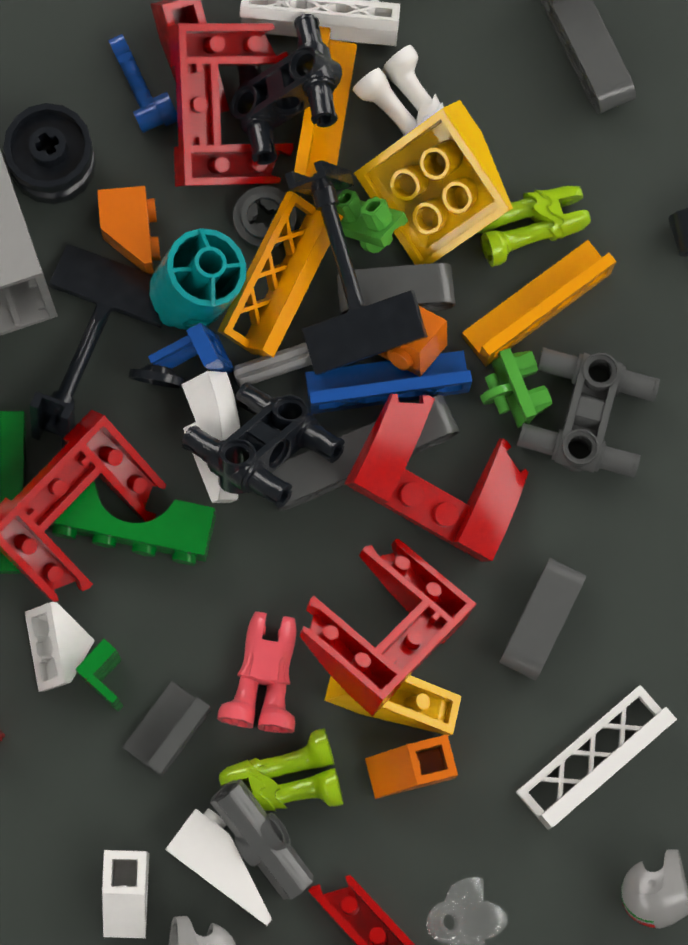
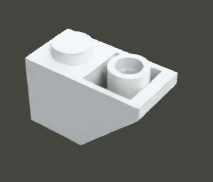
M104 850L102 884L103 937L146 938L149 853L147 851Z

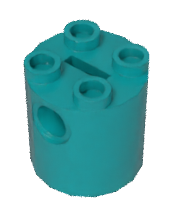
M199 228L186 232L179 237L165 254L150 280V298L155 311L159 314L160 321L169 327L175 326L185 330L199 323L208 327L217 321L240 293L246 280V262L241 249L230 237L217 230Z

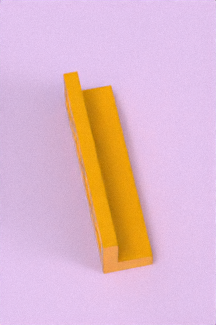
M319 26L323 43L330 49L331 59L340 64L342 77L333 92L335 113L338 118L336 123L329 127H318L317 124L314 125L311 121L310 106L304 110L294 172L308 177H312L313 174L317 173L314 165L315 162L322 160L336 166L338 165L357 52L356 43L330 40L331 28Z
M286 192L246 272V280L243 287L230 304L217 332L254 355L275 356L330 245L321 211L316 210L315 206L295 192ZM295 206L304 212L306 216L300 228L291 231L289 216ZM339 214L340 221H342L343 216ZM283 241L286 256L282 264L274 266L271 252L276 243ZM266 276L269 290L264 299L256 301L254 286L259 278ZM249 311L251 326L244 337L233 328L240 314Z
M587 240L464 330L461 336L486 367L499 357V351L515 346L611 275L617 261L610 253L602 257L590 241Z

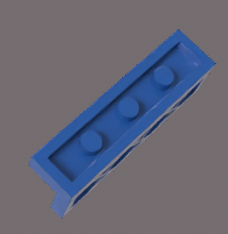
M464 350L440 353L421 377L408 370L398 369L391 361L345 366L320 375H315L314 371L305 372L311 414L383 405L390 394H398L399 402L419 400V396L422 395L434 397L438 395L448 396L469 393L472 384L471 370H467Z

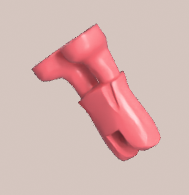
M255 611L246 633L243 664L237 674L240 677L237 692L232 701L221 704L217 720L237 727L253 728L258 687L263 685L267 686L258 720V729L272 733H293L296 724L295 717L286 710L285 696L287 685L291 684L289 668L296 642V620L293 617L283 616L281 627L278 630V642L264 640L267 613Z

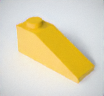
M330 675L324 701L357 714L372 717ZM410 675L401 684L397 692L377 711L373 718L450 736L454 733L462 696Z

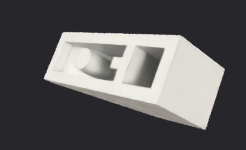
M209 808L204 814L195 809L165 850L268 926L272 918L230 834L224 830L227 824Z

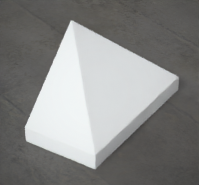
M50 602L25 611L38 692H45L71 683L77 673L75 669L85 659L95 640L57 602Z

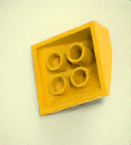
M461 100L440 109L354 172V175L370 198L378 197L385 199L389 208L405 212L408 222L404 226L398 227L393 233L415 265L436 262L513 209L483 133Z

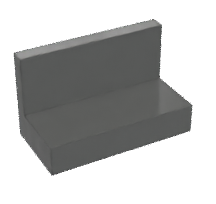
M171 681L122 748L163 777L212 711L211 707L200 698L193 697Z

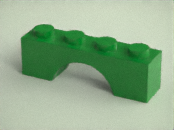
M92 482L48 528L52 529V535L60 538L75 540L77 534L92 537L91 543L101 547L115 548L116 543L132 546L131 551L139 555L155 557L157 551L171 554V560L174 562L194 566L196 560L206 562L216 519V510L213 507L175 499L171 506L159 517L144 523H129L112 516L103 507L96 483Z

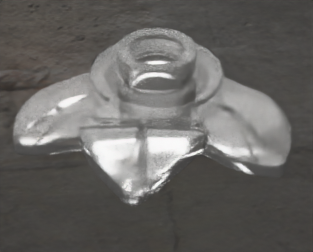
M471 877L451 885L445 901L437 903L431 908L427 916V928L430 935L436 941L443 944L486 945L484 940L493 938L501 933L508 923V917L499 906L489 901H483L484 880ZM447 914L454 919V927L451 930L447 929L443 923V919Z

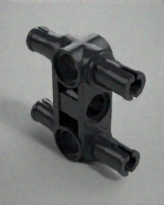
M312 14L301 15L294 21L298 39L296 51L264 72L261 70V65L237 66L240 86L232 96L230 111L235 118L241 121L242 130L248 135L250 140L252 160L254 162L257 161L260 165L270 164L278 157L273 139L274 129L309 106L312 115L311 121L314 125L317 124L318 127H329L336 123L338 119L335 113L333 92L340 83L342 68L338 62L331 59L330 49L323 43L321 38L319 19L317 17L314 18Z
M245 383L240 387L236 394V405L255 416L230 437L220 441L201 430L197 425H193L185 432L182 438L183 449L189 450L207 463L209 470L218 476L219 486L224 491L232 494L253 491L273 503L277 508L283 507L291 498L292 485L273 475L272 472L300 448L306 447L327 459L328 462L334 463L340 458L345 447L343 446L345 441L342 438L336 437L319 426L316 417L308 412L309 407L305 400L294 395L273 398L255 388L251 383Z

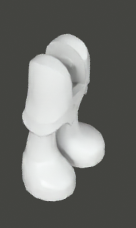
M412 45L399 50L385 63L383 70L380 68L372 70L359 80L352 89L361 100L378 105L398 126L404 136L444 108L443 103L439 102L437 95L434 94L432 99L419 82L414 71L418 61V54ZM387 77L418 111L416 120L395 95Z

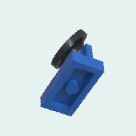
M199 323L186 330L187 336L149 355L148 358L152 364H147V366L141 369H130L128 378L147 384L182 389L181 384L185 383L186 380L179 377L172 368L197 355L203 366L210 371L227 372V374L233 372L234 366L219 336L202 323Z

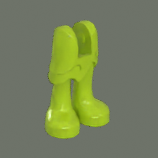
M562 186L548 190H534V192L523 193L524 199L511 202L513 209L477 233L482 234L481 247L488 264L491 267L501 265L506 262L510 252L520 247L544 239L555 241L585 229L591 223L588 210H579L563 214L562 207L572 205L583 198L580 186ZM528 217L536 222L508 231L494 230L500 226Z
M325 728L313 731L310 734L307 745L299 750L261 760L256 757L251 760L247 759L231 765L219 773L220 786H224L232 780L241 779L243 782L249 780L253 796L265 811L286 809L287 807L284 803L315 798L321 799L331 807L344 805L335 768L304 779L279 785L271 779L298 771L334 765L333 754Z

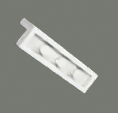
M368 0L241 1V23H273L275 28L265 34L297 37L294 27L295 19L304 14H312L314 18L317 17L319 19V26L331 28L330 40L396 46L400 15L399 3Z
M639 685L517 790L516 793L547 830H550L677 719L667 707L661 709L644 688ZM639 698L654 717L643 726L625 725L626 707ZM620 713V724H610L609 722ZM601 729L619 730L618 748L612 753L595 752L596 733ZM625 730L636 731L630 738H628L624 742ZM590 739L589 751L578 750ZM571 755L588 756V773L581 780L564 778L565 760ZM594 757L605 758L594 768ZM559 766L558 778L547 777ZM540 782L558 783L557 801L545 811L528 793ZM563 784H573L574 786L563 795Z

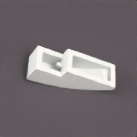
M206 371L181 384L196 421L183 428L184 433L193 425H197L207 434L222 441L226 440L240 428L236 400L227 372ZM193 454L211 502L232 503L238 500V494L224 491L219 486L218 476L209 470L205 461Z

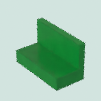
M103 639L75 670L82 680L119 712L123 704L102 681L122 659L117 650L107 640Z

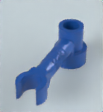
M123 34L108 40L140 107L133 111L142 132L145 133L164 123L167 127L177 122V112L167 91L152 98Z

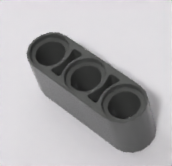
M430 263L355 269L366 306L410 290H414L418 305L430 312L451 309L456 305L452 266L450 264ZM338 273L340 315L348 312L349 307Z
M549 558L501 656L500 664L534 681L537 680L587 575Z

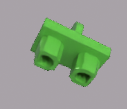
M348 189L343 190L338 195L339 205L336 207L338 213L343 216L341 225L345 237L359 240L361 247L367 252L378 253L390 245L393 240L392 234L394 230L408 222L405 212L389 208L385 199L374 197L366 202L361 201L356 191Z
M511 348L499 351V357L491 362L495 373L485 377L489 390L481 394L480 399L483 405L495 403L499 415L511 410L517 428H520L523 423L530 424L536 415L547 410L552 405V399L545 385L531 390L526 388L523 378L534 375L538 371L533 352L530 350L513 354Z

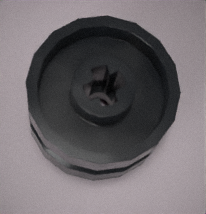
M50 103L31 106L18 114L6 130L3 146L6 161L13 181L24 195L37 202L58 204L70 201L86 190L94 177L96 158L88 126L76 112L63 105Z

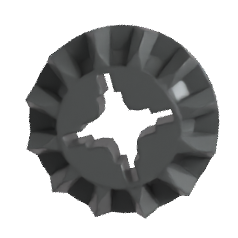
M259 186L248 190L238 199L234 207L233 222L236 232L243 238L246 244L259 247L268 230V227L266 228L263 223H254L258 219V205L260 204L262 210L264 209L267 214H276L286 194L285 192L271 186ZM295 206L289 216L291 231L294 230L297 221ZM282 242L276 243L275 246L278 247Z

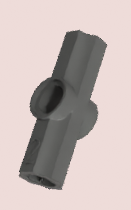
M241 779L232 780L212 796L210 803L233 832L236 847L243 859L251 866L255 867L258 865L283 900L293 899L303 893L313 882L314 875L290 845V837L282 821L275 814H267Z

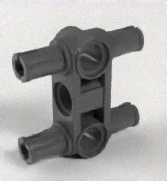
M543 347L538 363V371L571 379V384H574L563 428L559 429L558 432L523 423L517 446L551 455V460H554V463L562 464L565 469L571 472L587 471L594 473V471L598 472L599 469L634 478L641 455L606 446V441H603L614 397L622 393L654 402L660 379L626 370V365L616 361L607 353L589 354L583 352V354L579 353L577 357ZM593 367H600L607 372L608 380L602 383L596 382L589 376L588 370ZM574 442L584 444L589 452L588 457L584 459L573 457L569 452L568 445Z

